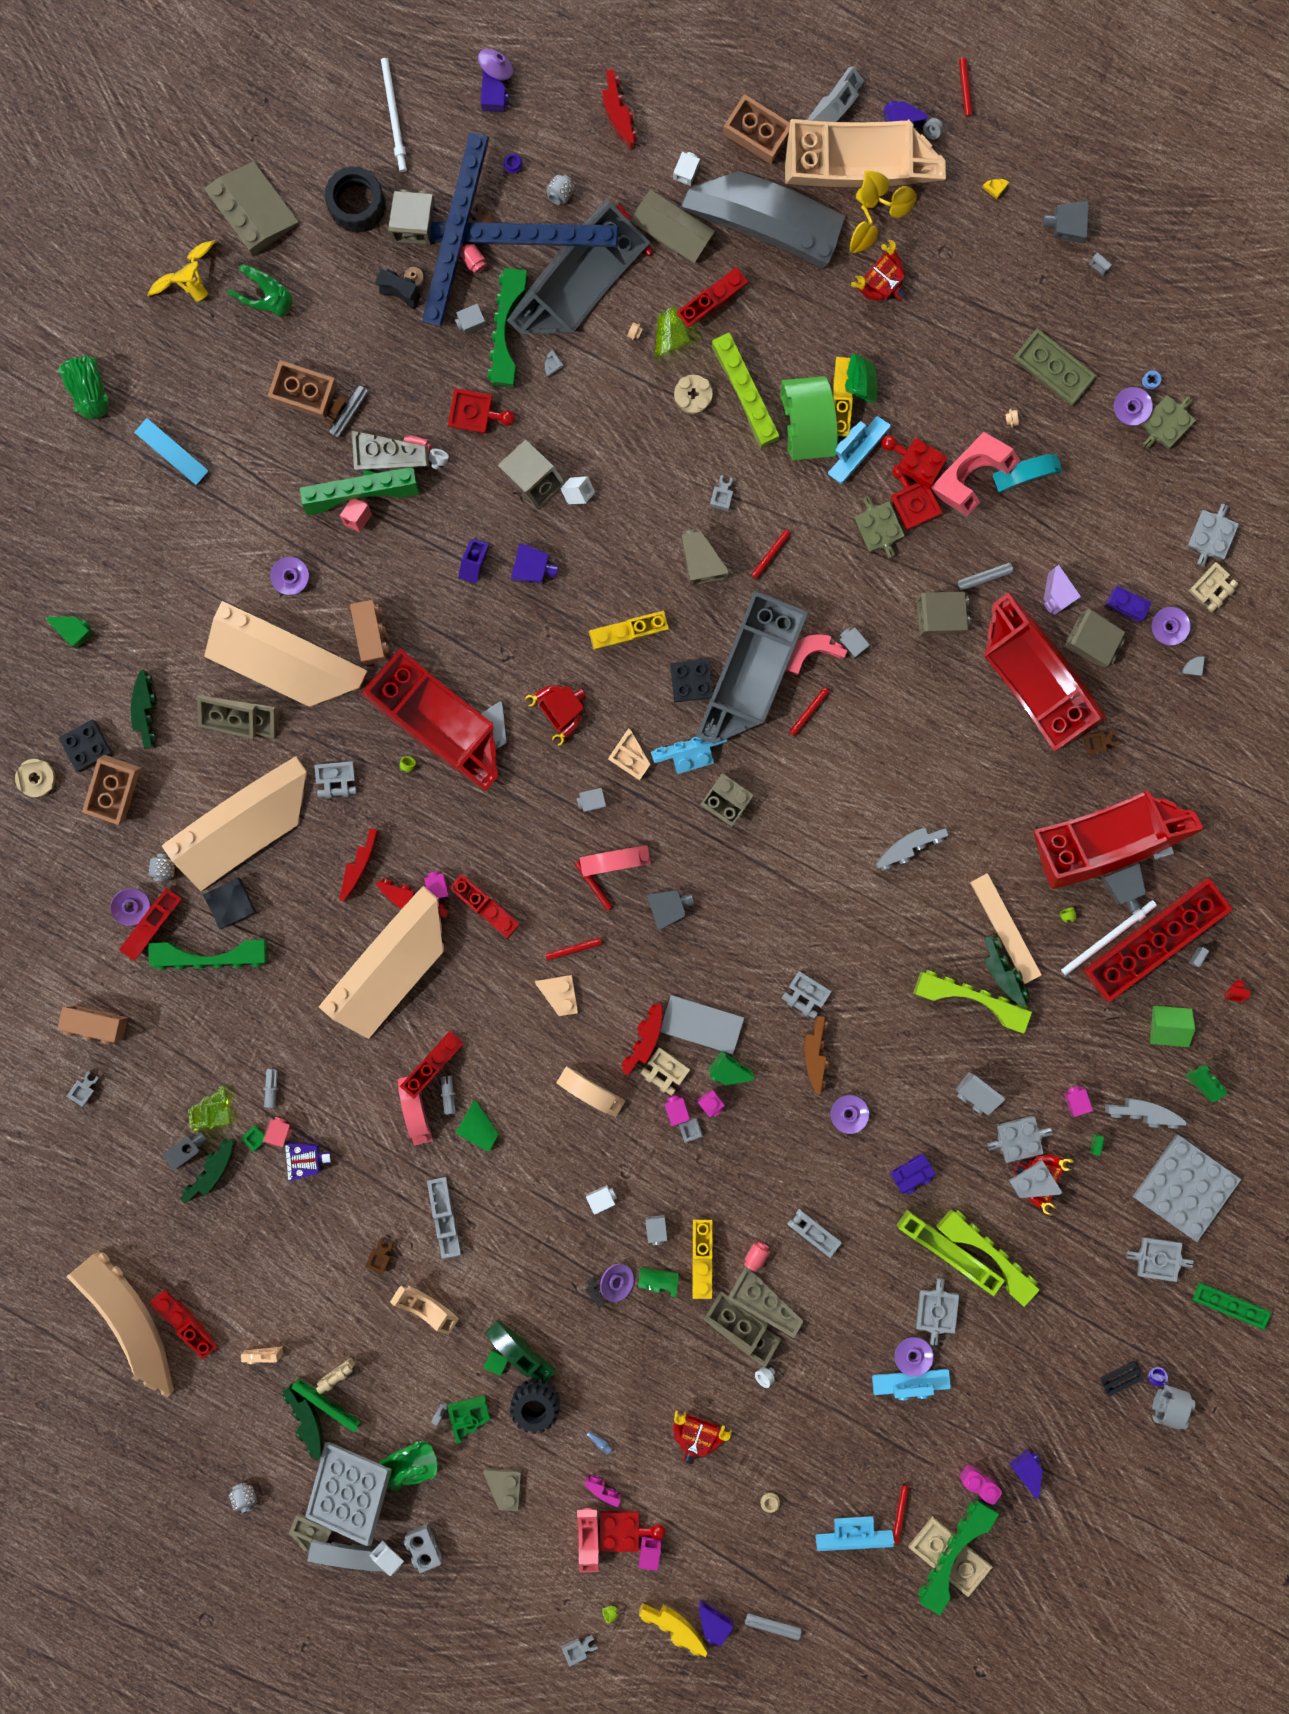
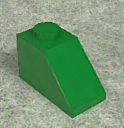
M76 617L46 618L51 626L76 649L93 634L90 630L92 626L84 618L82 620Z
M723 1051L720 1052L708 1068L710 1078L718 1084L721 1082L724 1085L753 1081L754 1079L752 1070Z

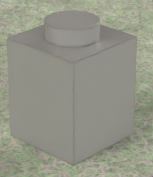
M478 304L456 312L458 317L455 320L459 331L463 329L465 335L486 327Z
M855 627L852 630L848 628L840 634L842 638L839 640V643L844 646V649L847 650V653L853 659L869 646V643Z
M602 788L579 793L580 797L577 798L579 809L583 808V812L606 807Z
M665 1215L645 1217L648 1243H652V1245L664 1244V1241H667Z

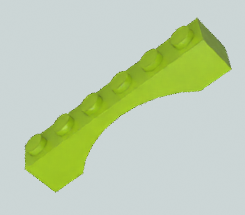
M730 332L712 340V349L742 404L760 449L778 441L779 434Z
M929 970L926 973L920 972L913 994L933 1001L951 996L974 999L988 1007L998 1017L1004 1027L1023 1034L1025 1033L1032 1012L1027 1010L1028 1006L1022 1007L1018 1003L1016 1006L1009 1004V999L1000 996L998 999L992 998V993L984 990L978 993L973 991V986L965 983L962 986L956 985V980L944 977V980L937 978L938 974Z
M951 1209L936 1227L952 1242L974 1245L988 1253L1000 1267L1008 1293L1025 1307L1038 1293L1039 1289L1036 1287L1038 1282L1030 1275L1025 1277L1021 1273L1023 1269L1016 1262L1011 1264L1007 1260L1009 1256L1003 1250L997 1251L993 1247L995 1243L987 1236L985 1238L981 1237L978 1234L980 1230L973 1223L969 1226L964 1221L966 1217L959 1210L954 1212Z
M909 1210L904 1213L896 1226L901 1231L944 1259L991 1295L995 1296L1005 1280L1000 1275Z

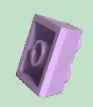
M1059 565L1048 573L1044 594L1046 609L1055 615L1081 597Z

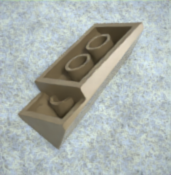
M649 190L630 220L635 227L675 254L679 253L692 263L696 262L715 232L652 190Z
M198 695L197 697L198 727L254 739L255 735L275 738L281 714L280 709Z
M720 1291L705 1313L703 1320L765 1368L781 1338L766 1329L768 1326L766 1322L727 1300L728 1296Z

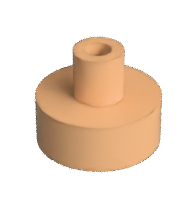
M410 267L405 271L404 279L405 277L412 279L417 287L422 285L424 276L419 268Z

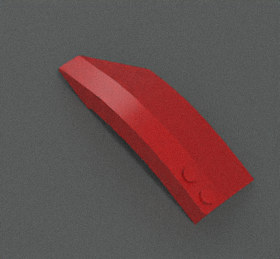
M1006 593L993 603V614L989 624L988 643L984 658L996 670L1023 705L1053 751L1056 752L1106 720L1107 717L1076 672L1011 593Z
M400 648L360 694L428 751L475 785L487 791L498 777L493 722L465 703Z
M1144 790L1143 793L1108 808L1070 821L1034 830L1033 833L1044 874L1053 890L1089 880L1146 859L1202 831L1203 826L1195 812L1189 809L1187 811L1177 807V804L1164 798L1162 800L1151 796L1152 793Z

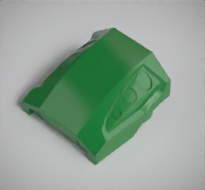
M851 354L847 370L848 379L845 383L846 392L855 394L857 398L865 399L868 403H876L877 373L875 364L861 356Z

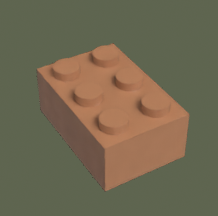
M744 94L725 123L723 135L769 164H772L788 139L790 122Z
M279 360L267 397L271 402L325 419L338 383L333 377Z
M373 600L350 604L361 662L365 665L388 661V656L391 654L389 645L384 641L387 633L385 625L380 620V618H383L381 607Z
M107 755L99 757L82 813L117 825L124 822L141 767Z
M75 1005L62 1007L57 1030L63 1031V1034L67 1036L82 1035V1039L91 1041L93 1039H101L100 1043L112 1045V1043L124 1040L129 1017Z

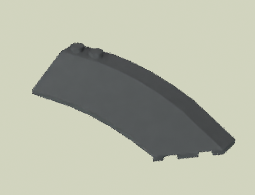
M741 171L733 172L688 189L681 208L709 222L757 238L821 269L827 266L831 259L845 215L793 190Z
M607 198L582 225L618 226V247L563 246L536 279L507 320L520 334L575 332L610 286L650 244V241Z
M754 591L696 737L715 744L765 721L807 617V611L760 591Z

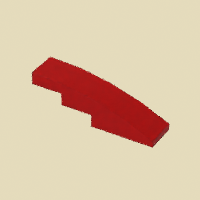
M369 828L366 847L358 846L355 863H346L339 901L345 902L362 878L373 854L379 830Z

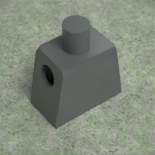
M1088 201L1057 205L1054 215L1043 216V227H1053L1054 238L1077 243H1084L1086 240Z
M1133 864L1101 877L1117 904L1126 902L1130 912L1141 908L1137 897L1145 895L1146 892L1139 864Z
M678 890L647 895L658 930L685 917L684 908L694 905L691 894L680 897Z
M202 1132L193 1138L187 1136L162 1155L171 1168L176 1170L201 1152L199 1147L208 1140ZM190 1145L191 1151L186 1153L184 1147Z

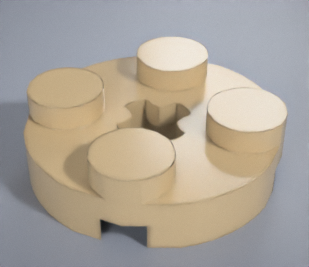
M688 375L681 378L676 385L674 399L679 408L685 413L699 414L710 405L712 401V388L707 379L699 375ZM695 390L696 393H699V396H695V399H691V396L688 395V392Z
M39 759L27 760L21 764V767L15 774V782L18 789L27 796L43 797L54 789L55 772L48 762ZM34 773L40 776L38 783L31 781Z

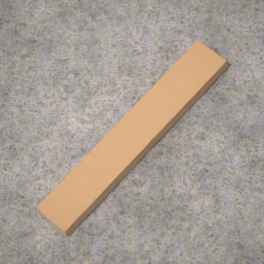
M988 873L971 881L970 884L1013 965L1016 966L1017 971H1021L1023 984L1041 976L1036 963Z

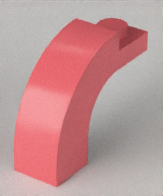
M828 635L804 637L796 642L785 672L797 676L803 660L812 653L822 652L844 659L847 650L843 649L844 646L834 642L832 645L829 644L831 636Z
M648 846L580 857L583 876L651 864Z
M407 1077L399 1078L400 1101L409 1137L412 1138L414 1145L433 1141L424 1111L422 1092L413 1099L399 1087Z
M591 1508L577 1510L580 1573L599 1572L597 1510Z

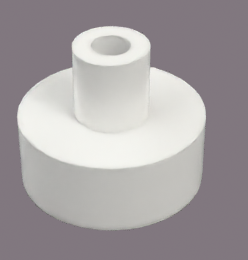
M432 449L428 457L429 461L432 462V468L439 469V466H445L449 455L443 450Z
M761 1367L755 1373V1378L761 1386L768 1388L775 1382L773 1376L775 1371L773 1368Z

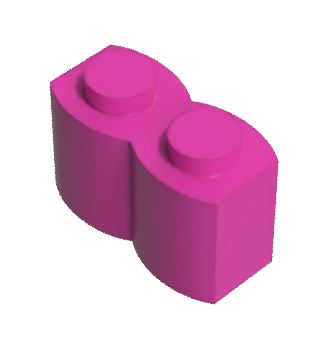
M966 1465L959 1476L969 1491L979 1493L980 1497L987 1503L995 1504L1002 1494V1491L993 1479L983 1476L973 1466Z

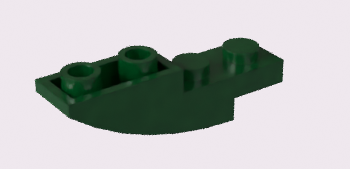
M141 670L135 681L131 698V724L134 732H141L143 746L149 750L156 748L157 736L152 731L153 717L148 711L156 709L157 698L155 693H152V675L145 670Z
M995 933L987 935L984 941L990 955L986 956L984 961L988 970L1000 988L1011 999L1022 1007L1027 1006L1030 1002V994L1028 989H1024L1022 984L1023 976L1021 971H1017L1016 966L1008 968L1009 961L1007 956L1003 955L1001 951L1002 943L999 937H996Z
M226 1138L218 1146L220 1150L216 1154L212 1152L204 1159L206 1163L202 1167L207 1173L205 1171L201 1172L195 1178L197 1182L193 1186L189 1184L182 1190L184 1195L179 1199L184 1204L190 1201L198 1192L205 1196L216 1186L232 1159L236 1145L235 1138L230 1140Z
M498 1319L485 1332V1335L496 1349L527 1378L532 1376L537 1381L542 1379V1383H545L555 1373V1367L531 1350L523 1338Z
M291 1383L283 1389L282 1397L286 1404H290L293 1408L292 1412L296 1420L301 1421L296 1428L298 1438L307 1445L306 1449L310 1457H314L318 1461L323 1453V1434L317 1411L312 1402L306 1398L301 1399L298 1392L291 1388L293 1386Z

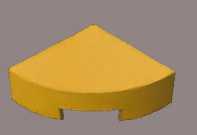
M1004 179L989 180L982 188L997 199L1010 182Z

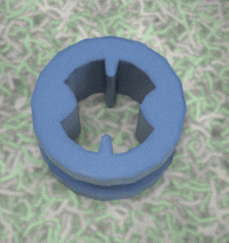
M1157 371L1147 372L1142 379L1143 386L1149 390L1155 389L1161 383V376ZM1147 377H1155L1156 380L1154 382H1156V384H1154L1153 382L1149 384V378Z

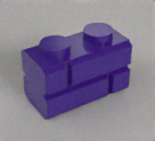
M1116 586L1112 589L1104 606L1128 618L1131 617L1136 622L1144 620L1151 602Z
M923 1153L889 1172L900 1192L907 1195L916 1191V1186L923 1183V1185H926L933 1181V1176L936 1175Z

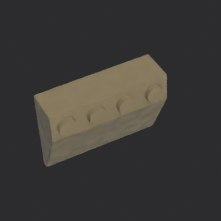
M254 161L217 178L204 188L207 195L253 257L299 224L298 220Z

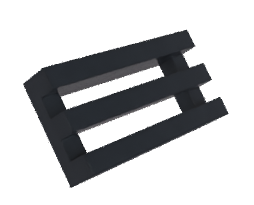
M1134 1361L1100 1377L1108 1396L1144 1380ZM1131 1368L1134 1369L1133 1371H1131V1372H1129V1373H1127V1374H1125V1375H1123V1376H1121V1377H1119V1378H1117V1379H1115V1380H1113V1381H1111V1382H1109V1383H1106L1107 1380H1109V1379H1111V1378H1113V1377H1115V1376H1117V1375H1119V1374H1121V1373H1123V1372H1125V1371H1127V1370H1129V1369H1131ZM1137 1375L1136 1377H1134V1378H1132V1379H1130V1380H1128V1381H1126V1382H1124V1383H1122V1384H1120V1385H1118V1386H1116V1387H1114V1388H1112V1389H1109L1110 1387H1112V1386H1114V1385H1116V1384H1118V1383H1120V1382H1122V1381H1124V1380H1126V1379H1128V1378H1130V1377H1132V1376Z

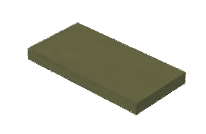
M1038 328L1013 357L1015 362L1071 407L1097 376Z

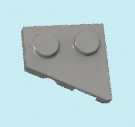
M501 701L481 713V715L493 722L495 750L507 743L503 704Z
M1042 1160L1008 1180L1019 1198L1060 1195L1062 1193Z

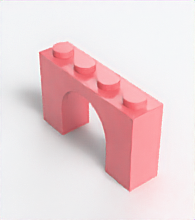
M983 432L931 488L938 499L968 516L980 501L974 491L964 485L966 477L973 470L982 466H993L1008 474L1020 462V459L1013 448Z

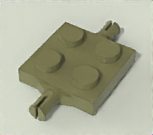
M1167 395L1151 412L1149 418L1140 424L1149 434L1148 439L1142 443L1143 446L1149 449L1156 441L1169 450L1196 421L1186 410L1193 403V400L1187 396L1179 404Z
M867 496V499L866 497L863 498L867 509L855 516L854 519L869 553L876 549L884 548L889 559L896 555L891 545L904 537L903 531L889 501L882 505L874 506L870 496Z

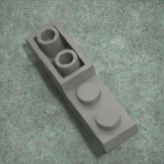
M854 67L847 69L829 96L822 98L807 120L836 122L858 97L857 91L864 82Z
M924 827L904 836L883 853L875 864L876 868L881 867L882 870L893 867L892 863L899 861L900 864L911 861L910 857L914 856L912 848L915 847V850H920L927 847L925 843L933 841V844L945 841L944 837L948 836L946 828L927 834Z
M1125 1098V1105H1105V1112L1111 1114V1117L1123 1118V1115H1130V1118L1142 1119L1143 1116V1122L1149 1124V1127L1160 1128L1161 1124L1175 1129H1179L1180 1125L1186 1126V1121L1177 1114L1148 1101Z

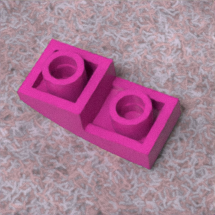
M591 1475V1477L586 1476L585 1485L594 1495L610 1505L619 1506L621 1495L616 1490L610 1488L604 1490L605 1481H602V1478Z

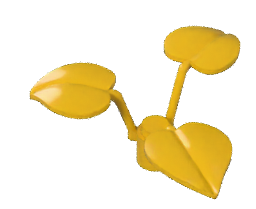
M864 171V181L862 187L856 193V199L863 204L861 208L867 216L868 223L861 222L856 227L850 243L851 253H857L870 248L877 239L878 229L872 226L873 221L867 208H873L879 201L887 206H891L889 211L891 216L896 218L903 217L911 211L917 199V194L912 188L908 186L900 187L893 194L892 202H888L880 198V196L888 191V178L880 172Z
M216 240L204 242L196 246L187 256L191 263L175 274L169 273L160 277L151 286L147 296L150 297V295L162 292L171 283H177L186 293L189 292L196 302L205 298L208 292L202 285L203 280L197 269L199 263L196 260L206 254L211 246L217 243Z

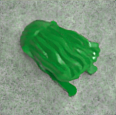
M240 265L239 270L257 282L266 297L258 301H252L228 289L229 296L254 309L269 310L278 317L286 316L293 302L290 292L266 273L251 266Z
M84 355L71 358L59 366L58 373L62 377L65 389L74 400L75 412L80 413L83 418L88 420H95L104 416L108 411V398L97 369L96 358Z
M416 1441L413 1445L385 1457L378 1463L392 1469L387 1489L392 1491H398L404 1485L420 1484L427 1479H434L438 1472V1458L435 1456L432 1446L424 1441Z

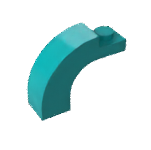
M1046 454L1018 463L1008 474L998 471L993 474L998 492H1002L1039 478L1058 475L1062 473L1057 454Z

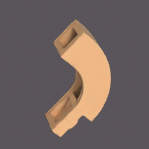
M567 1066L557 1081L558 1085L577 1098L614 1117L618 1115L625 1103L623 1098L601 1088Z
M400 1286L390 1301L395 1307L416 1314L436 1331L447 1335L450 1334L459 1320L456 1315L441 1303L410 1286L408 1288Z

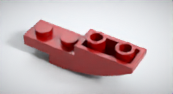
M614 69L606 70L608 89L602 90L605 111L618 137L630 150H633L634 142H637L636 130L632 131L631 124L634 123L633 112H629L628 105L623 106L622 94H618L617 88L620 87L619 76H615Z
M735 267L714 285L703 290L679 309L676 314L689 328L733 298V295L747 285L748 281L739 269Z
M463 874L449 888L507 939L521 925Z
M384 878L382 882L377 881L376 885L380 891L401 909L416 893L411 891L412 887L401 884L400 887L394 886V881ZM439 903V916L448 918L450 910L446 909V905Z
M165 888L133 929L119 951L135 962L182 899L168 888Z
M659 1002L657 1005L653 1004L647 1012L649 1017L646 1021L642 1019L636 1028L638 1030L637 1035L642 1038V1041H636L632 1047L634 1052L631 1057L626 1056L621 1063V1066H623L622 1072L626 1075H629L638 1060L645 1064L655 1047L662 1020V1004Z
M449 1031L399 1087L415 1099L464 1043Z
M166 1289L162 1290L150 1301V1305L176 1330V1334L202 1360L217 1348V1344L196 1317L179 1299L176 1300Z

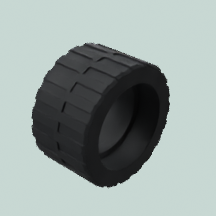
M349 166L342 168L338 172L336 171L329 178L324 196L327 208L338 226L346 231L357 233L372 229L380 222L384 215L386 204L383 190L375 175L369 170L363 169V167ZM353 185L365 186L373 194L370 206L359 214H347L341 211L338 206V199L341 193Z

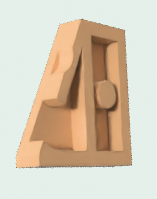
M628 728L608 760L640 781L649 768L650 763L632 731Z
M572 975L535 981L537 987L558 1016L578 1013Z
M283 1347L244 1350L241 1354V1362H247V1364L278 1362L283 1355Z

